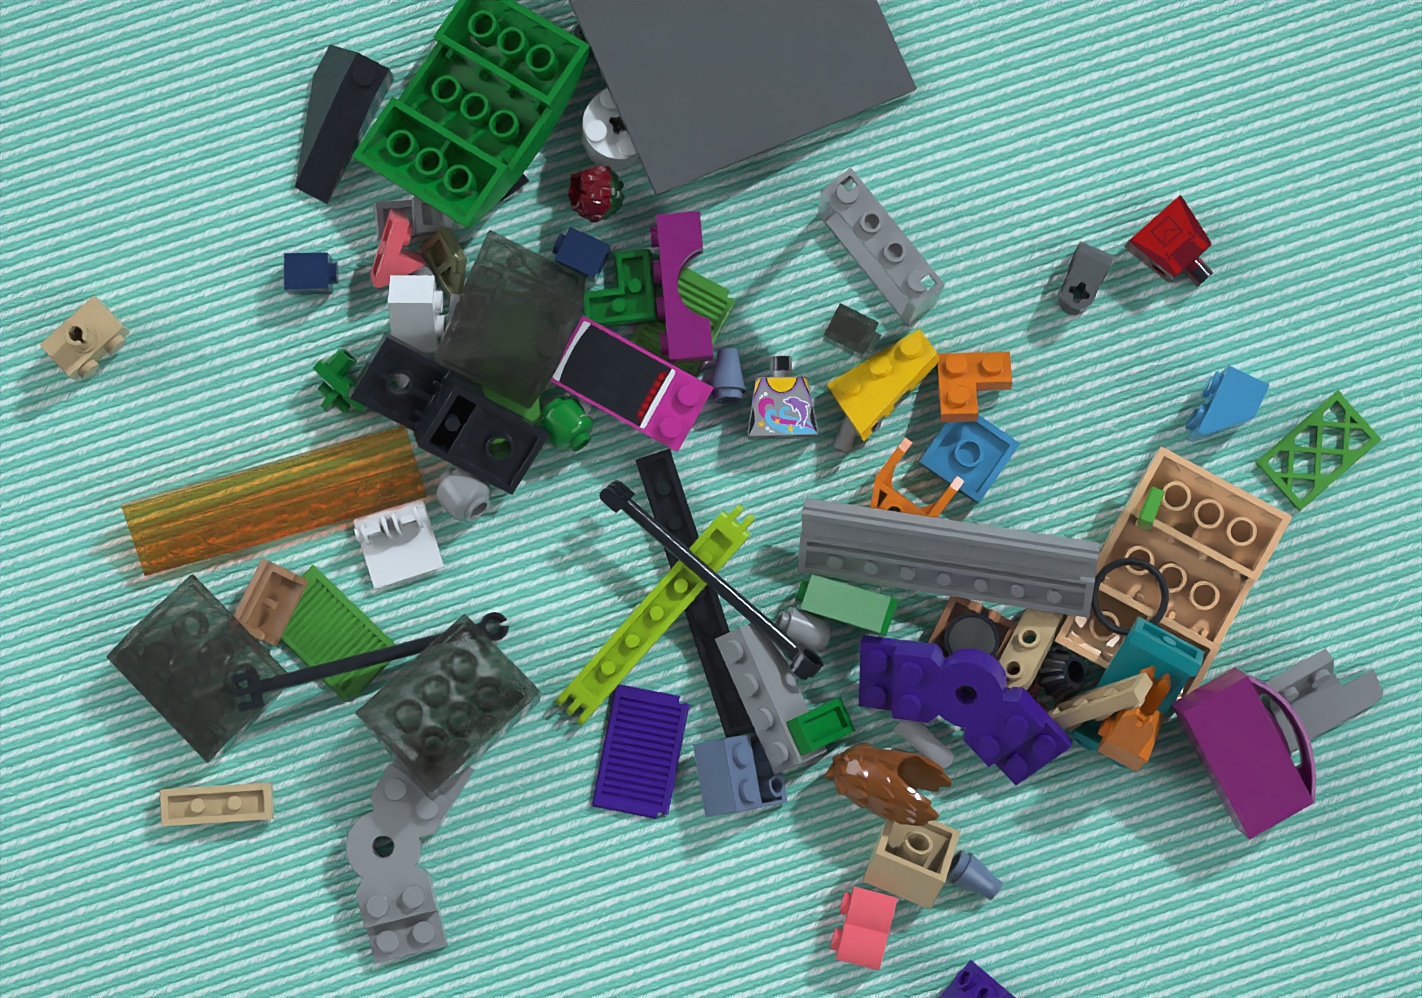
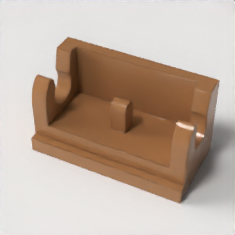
M262 558L229 624L262 641L264 640L277 646L309 580Z

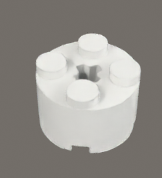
M606 88L596 95L586 107L580 128V137L586 154L594 163L609 166L611 170H620L635 165L640 160L610 92ZM616 125L623 127L619 134L613 132V127Z

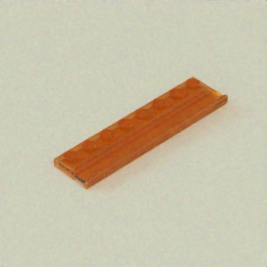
M401 425L121 504V509L123 510L144 575L148 576L427 498V492L410 442L406 425Z

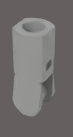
M900 720L893 728L918 752L921 751L922 755L939 764L943 769L951 766L954 758L951 750L937 737H934V734L921 722Z

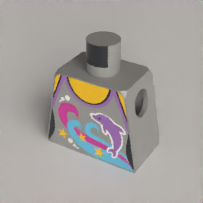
M791 356L770 357V377H758L755 381L748 427V440L817 438L818 428L808 378L805 376L792 377Z

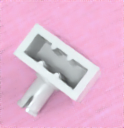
M423 266L411 272L410 275H390L388 309L392 336L422 352H438L439 337H445L446 318L445 315H439V313L443 312V291H436L433 271Z

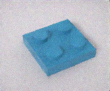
M978 414V421L946 422L918 464L949 485L956 476L964 480V483L958 491L979 504L1020 443Z

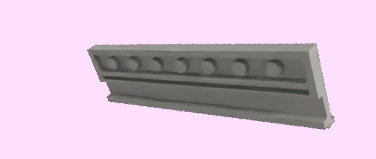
M805 499L801 515L802 531L799 545V573L1086 618L1090 617L1100 549L1098 542L824 500Z

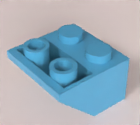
M1230 365L1221 372L1216 371L1214 376L1208 378L1202 390L1201 396L1206 398L1203 405L1200 404L1198 409L1195 408L1187 421L1185 428L1189 429L1190 432L1186 440L1193 443L1240 427L1254 419L1270 385Z

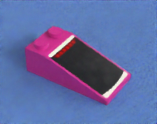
M583 315L547 380L677 452L713 390L712 386Z

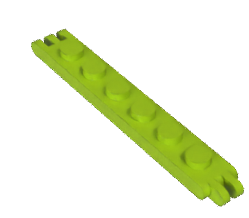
M740 504L730 514L723 510L689 548L717 574L752 535L747 529L756 518L749 514L741 524L738 523L736 519L745 509ZM679 560L554 702L560 707L571 697L574 702L565 712L571 717L581 706L585 711L580 714L576 722L583 726L707 584Z

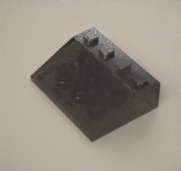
M194 574L184 580L132 628L106 656L206 763L226 753L286 690L282 689L263 694L265 706L239 712L237 705L252 700L250 694L235 698L234 690L248 687L246 680L241 683H231L230 676L256 670L258 680L288 672Z
M464 613L359 708L355 714L405 774L433 801L540 702L541 691Z

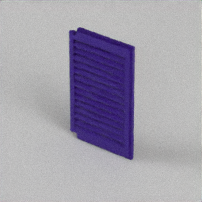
M621 684L614 690L592 801L593 807L654 819L657 818L658 812H661L663 815L669 814L690 706L688 703L680 704V696Z

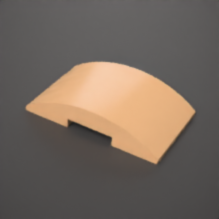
M1160 446L1099 551L1096 575L1104 566L1112 561L1121 558H1137L1152 564L1165 578L1169 589V602L1166 613L1156 626L1204 651L1202 666L1195 677H1189L1176 699L1178 700L1200 686L1221 648L1219 645L1254 582L1258 581L1293 516ZM1156 487L1164 490L1165 493L1151 530L1148 531L1138 527L1137 521L1150 488ZM1126 565L1115 568L1104 577L1099 586L1098 604L1100 610L1111 623L1119 627L1131 628L1138 616L1150 621L1160 607L1161 590L1159 584L1149 571L1141 567ZM1091 607L1089 618L1066 615L1054 641L1107 669L1126 636L1106 629L1098 621Z

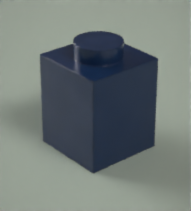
M572 227L569 228L566 235L562 233L559 235L552 250V253L556 254L555 262L557 266L594 283L597 282L611 252L609 244Z
M328 252L284 253V290L289 295L333 294V284L339 283L338 262H333V258Z

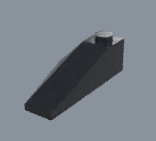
M330 44L313 76L295 182L296 189L328 205L353 158V153L361 143L395 79L389 68L358 52Z

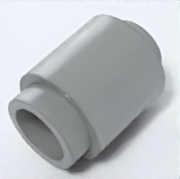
M792 606L786 612L781 611L775 622L796 643H801L803 646L819 652H823L826 648L832 631V626L825 623L824 618Z

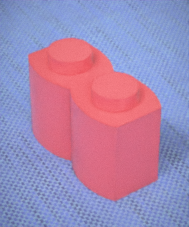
M853 886L851 893L844 892L839 910L840 914L845 915L842 929L835 928L830 950L836 951L835 959L879 970L897 897Z

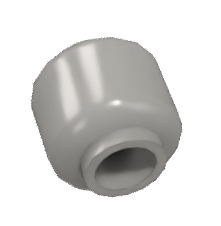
M450 468L440 476L438 480L440 485L437 488L436 497L438 502L454 519L473 521L483 515L488 509L491 491L484 480L460 468Z

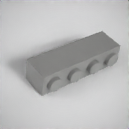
M752 623L716 638L715 641L774 774H778L827 752L825 746H822L801 756L787 726V721L807 713L809 710L782 649Z

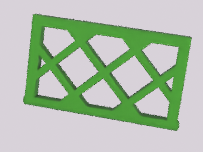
M1337 390L1258 459L1255 464L1261 468L1294 507L1301 511L1375 446L1381 438L1342 396V393ZM1337 402L1344 410V423L1323 421L1324 411ZM1307 426L1316 427L1315 448L1295 446V437ZM1323 427L1343 429L1342 449L1322 448ZM1350 429L1362 430L1370 440L1358 450H1349ZM1279 451L1288 452L1287 473L1275 472L1267 463ZM1294 452L1315 454L1314 474L1293 473ZM1321 454L1342 455L1341 465L1329 476L1320 475ZM1293 479L1313 480V490L1300 500L1292 491Z

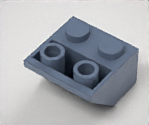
M756 733L693 744L706 817L737 813L788 802L783 773L774 774Z

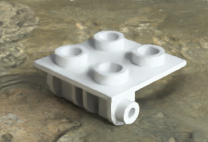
M423 497L353 519L355 525L354 532L358 543L361 544L374 589L444 567Z

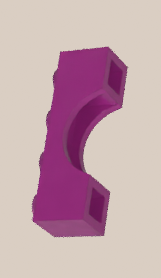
M700 211L656 215L657 225L650 226L652 248L659 247L660 261L653 262L655 284L662 283L664 296L658 297L656 300L658 319H666L667 333L660 334L661 354L669 355L670 364L713 361L710 319L692 312L683 303L678 292V280L682 270L692 259L703 254Z

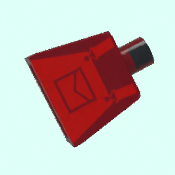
M1181 195L1124 245L1127 251L1169 283L1180 273L1184 272L1195 286L1198 287L1214 273L1200 258L1212 243Z

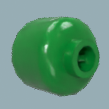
M558 397L543 408L540 413L542 418L539 425L550 433L548 440L556 450L566 451L572 449L573 452H577L590 442L589 434L594 427V423L576 399Z

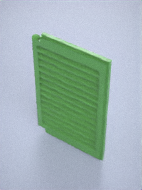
M684 267L678 280L679 295L683 303L692 312L710 319L713 346L736 300L727 297L730 290ZM662 283L659 284L655 292L656 298L664 297ZM658 319V322L638 324L629 341L670 363L669 355L661 354L660 334L667 333L666 319ZM705 361L672 365L696 378Z
M314 565L301 576L309 580V583L280 640L308 667L396 645ZM391 661L321 680L343 701H346L350 694L357 698Z

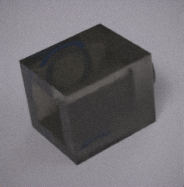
M840 303L823 335V341L862 359L865 351L873 353L882 334L876 332L879 322Z

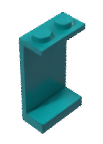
M1138 616L1095 689L1138 675L1142 669L1155 666L1156 672L1154 677L1156 679H1160L1166 673L1170 674L1171 688L1157 708V711L1166 716L1172 707L1171 703L1177 699L1189 677H1195L1202 666L1204 651ZM1092 719L1083 722L1079 727L1072 730L1071 736L1082 747L1088 750H1097L1102 736L1097 734L1102 721ZM1109 758L1115 765L1127 768L1123 764Z

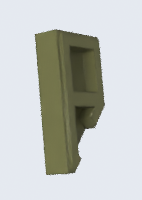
M446 227L435 233L421 244L419 248L450 301L451 294L463 295L467 257L450 227Z

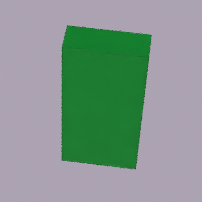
M841 697L786 722L801 756L856 731Z

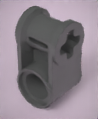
M1081 241L1079 242L1070 261L1067 276L1058 296L1059 306L1065 313L1075 316L1082 314L1088 309L1107 275L1114 255ZM1075 289L1081 291L1080 298L1082 299L1079 303L1072 301V293Z

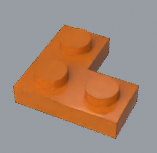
M1010 351L938 354L940 361L936 365L941 422L978 421L977 391L1012 390Z

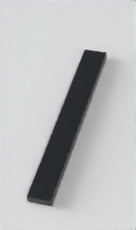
M670 448L636 459L635 461L654 519L689 549L699 536ZM664 547L670 568L672 569L679 560ZM707 585L687 607L685 614L727 738L752 730L754 727L715 641L716 638L730 631L718 594Z

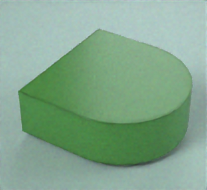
M1156 487L1150 488L1137 521L1138 527L1148 531L1151 530L1165 493L1164 490Z

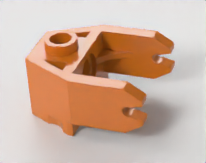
M905 437L875 477L870 508L889 510L890 507H898L902 513L938 518L964 483V480L956 476L944 494L935 503L926 507H918L895 490L892 484L893 471L897 463L913 443Z
M1155 666L1142 669L1139 673L1146 672L1153 683L1145 696V702L1133 710L1126 711L1122 709L1114 712L1113 716H1109L1102 721L1097 734L1102 736L1097 751L1136 772L1143 764L1147 763L1165 716V714L1157 711V708L1171 688L1170 674L1166 673L1160 679H1156L1154 677L1156 672Z

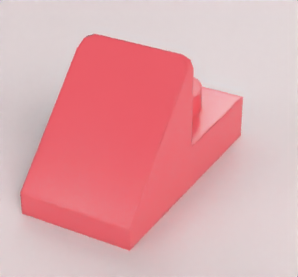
M392 208L390 210L369 275L374 287L382 288L390 284V275H408L426 264L421 253L402 248V246L407 247L412 234V226L409 225L410 222L403 211Z

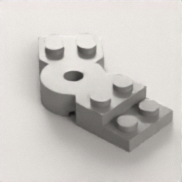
M410 732L392 764H389L371 794L374 811L363 815L354 823L346 841L348 861L353 870L363 878L356 891L364 928H367L375 964L448 945L431 872L417 864L422 853L421 837L438 832L474 769L413 732ZM380 836H387L394 843V850L388 857L381 856L376 851L375 844Z

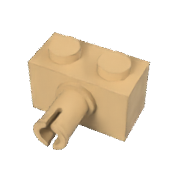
M93 295L48 336L40 346L68 377L77 381L80 378L86 379L99 368L97 362L107 353L112 355L121 349L126 343L125 337L130 331L100 299Z

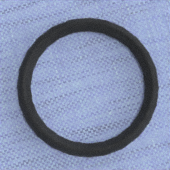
M1121 558L1110 562L1096 575L1091 604L1094 615L1106 629L1125 636L1131 628L1119 627L1111 623L1103 615L1098 604L1099 586L1109 572L1121 566L1134 565L1149 571L1155 577L1161 590V603L1156 615L1149 621L1150 623L1157 625L1162 620L1169 602V589L1161 572L1152 564L1137 558Z

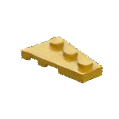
M919 328L826 385L859 436L865 441L873 433L871 428L882 417L887 418L895 409L894 404L905 392L912 391L936 366L940 359L936 350Z

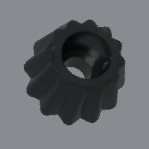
M1061 650L1049 651L1037 673L1040 677L1039 685L1045 689L1046 696L1052 695L1054 700L1071 697L1083 688L1089 676L1087 664L1084 663L1083 658Z

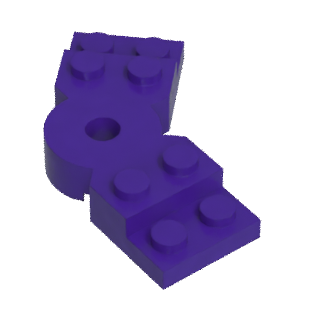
M863 635L860 641L858 706L890 710L894 719L929 723L940 715L947 722L965 728L964 742L988 767L995 763L1015 786L1071 748L1073 740L1024 688L1012 687L1007 690L1006 672L1002 665L990 654L981 650L966 648L956 650L952 655L944 658L943 651L937 644ZM963 686H970L975 691L966 690Z

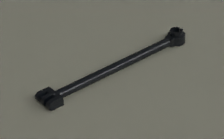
M613 481L600 492V500L612 511L618 513L622 510L788 654V658L792 661L790 669L798 678L802 680H807L808 677L813 678L824 666L818 654L801 643H796L634 502L632 498L635 493L621 481Z
M491 612L485 614L477 624L258 680L256 670L230 676L231 683H241L246 680L248 687L234 690L235 698L250 694L252 700L237 705L238 710L243 712L265 706L262 695L481 637L488 641L501 640L506 636L509 626H499L498 632L491 634L487 631L486 625L490 620H495L500 624L507 621V619L501 613Z

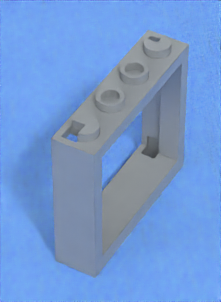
M851 167L821 190L817 215L908 327L937 303L945 286L944 282ZM927 275L935 282V285L928 291L920 282Z

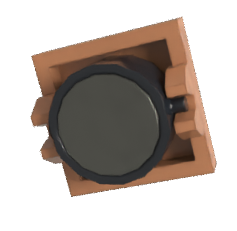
M950 596L927 643L937 644L943 651L944 658L952 655L956 650L970 648L984 651L999 661L1018 623L1001 616L997 611L988 609L978 602Z

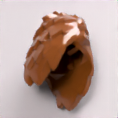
M859 743L832 757L833 763L825 775L827 779L834 781L839 795H844L860 808H866L881 818L911 826H924L929 821H934L939 817L938 813L930 806L932 802L916 790L922 789L938 792L940 787H951L952 784L949 777L943 773L944 769L934 761L925 758V756L908 753L896 748H877L869 743Z

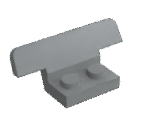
M1325 648L1265 682V684L1277 691L1291 705L1302 721L1309 739L1312 740L1377 703L1382 698L1383 690L1373 669L1342 686L1333 672L1334 660ZM1262 694V699L1268 710L1283 730L1290 752L1298 748L1293 729L1283 711L1267 694Z

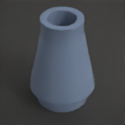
M725 348L717 351V360L711 384L713 387L711 394L715 403L730 405L743 401V394L746 393V388L739 362V351L736 349Z
M960 850L952 858L947 877L951 879V884L980 894L989 900H992L998 894L1002 881L997 879L971 852L966 854Z

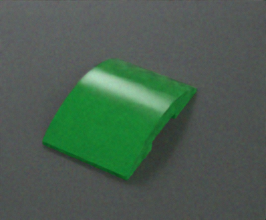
M458 0L433 36L437 44L398 100L394 97L390 99L352 155L361 164L467 229L482 219L506 195L538 154L568 104L591 50V46L513 0Z

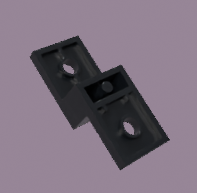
M386 332L348 392L350 399L412 430L419 448L513 495L550 436V433L544 427L485 397L479 381ZM404 374L409 377L407 386L403 389L391 388L389 381L394 375ZM496 439H505L509 442L506 451L500 454L492 453L489 450L490 444Z

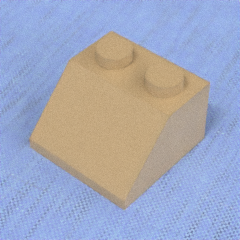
M886 819L862 881L931 910L946 881L961 831L935 820L929 821L924 826L898 824L893 820Z

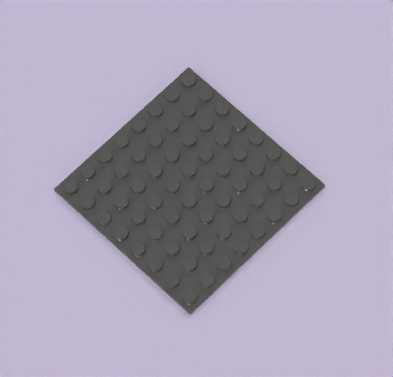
M568 0L584 37L591 46L593 57L656 196L917 89L877 0Z

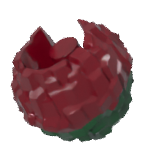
M597 165L588 170L571 174L568 197L570 198L571 209L576 211L580 217L597 223L600 220H607L610 215L615 214L623 206L622 202L625 196L622 189L624 188V183L619 180V176L609 166Z

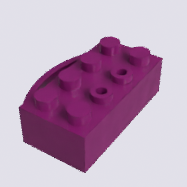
M1234 667L1171 703L1236 829L1249 840L1314 803L1316 794V765L1309 736L1291 705L1267 684ZM1262 694H1267L1283 711L1289 721L1299 747L1300 764L1298 766H1295L1291 759L1290 749L1283 730L1272 714L1263 706L1260 700Z

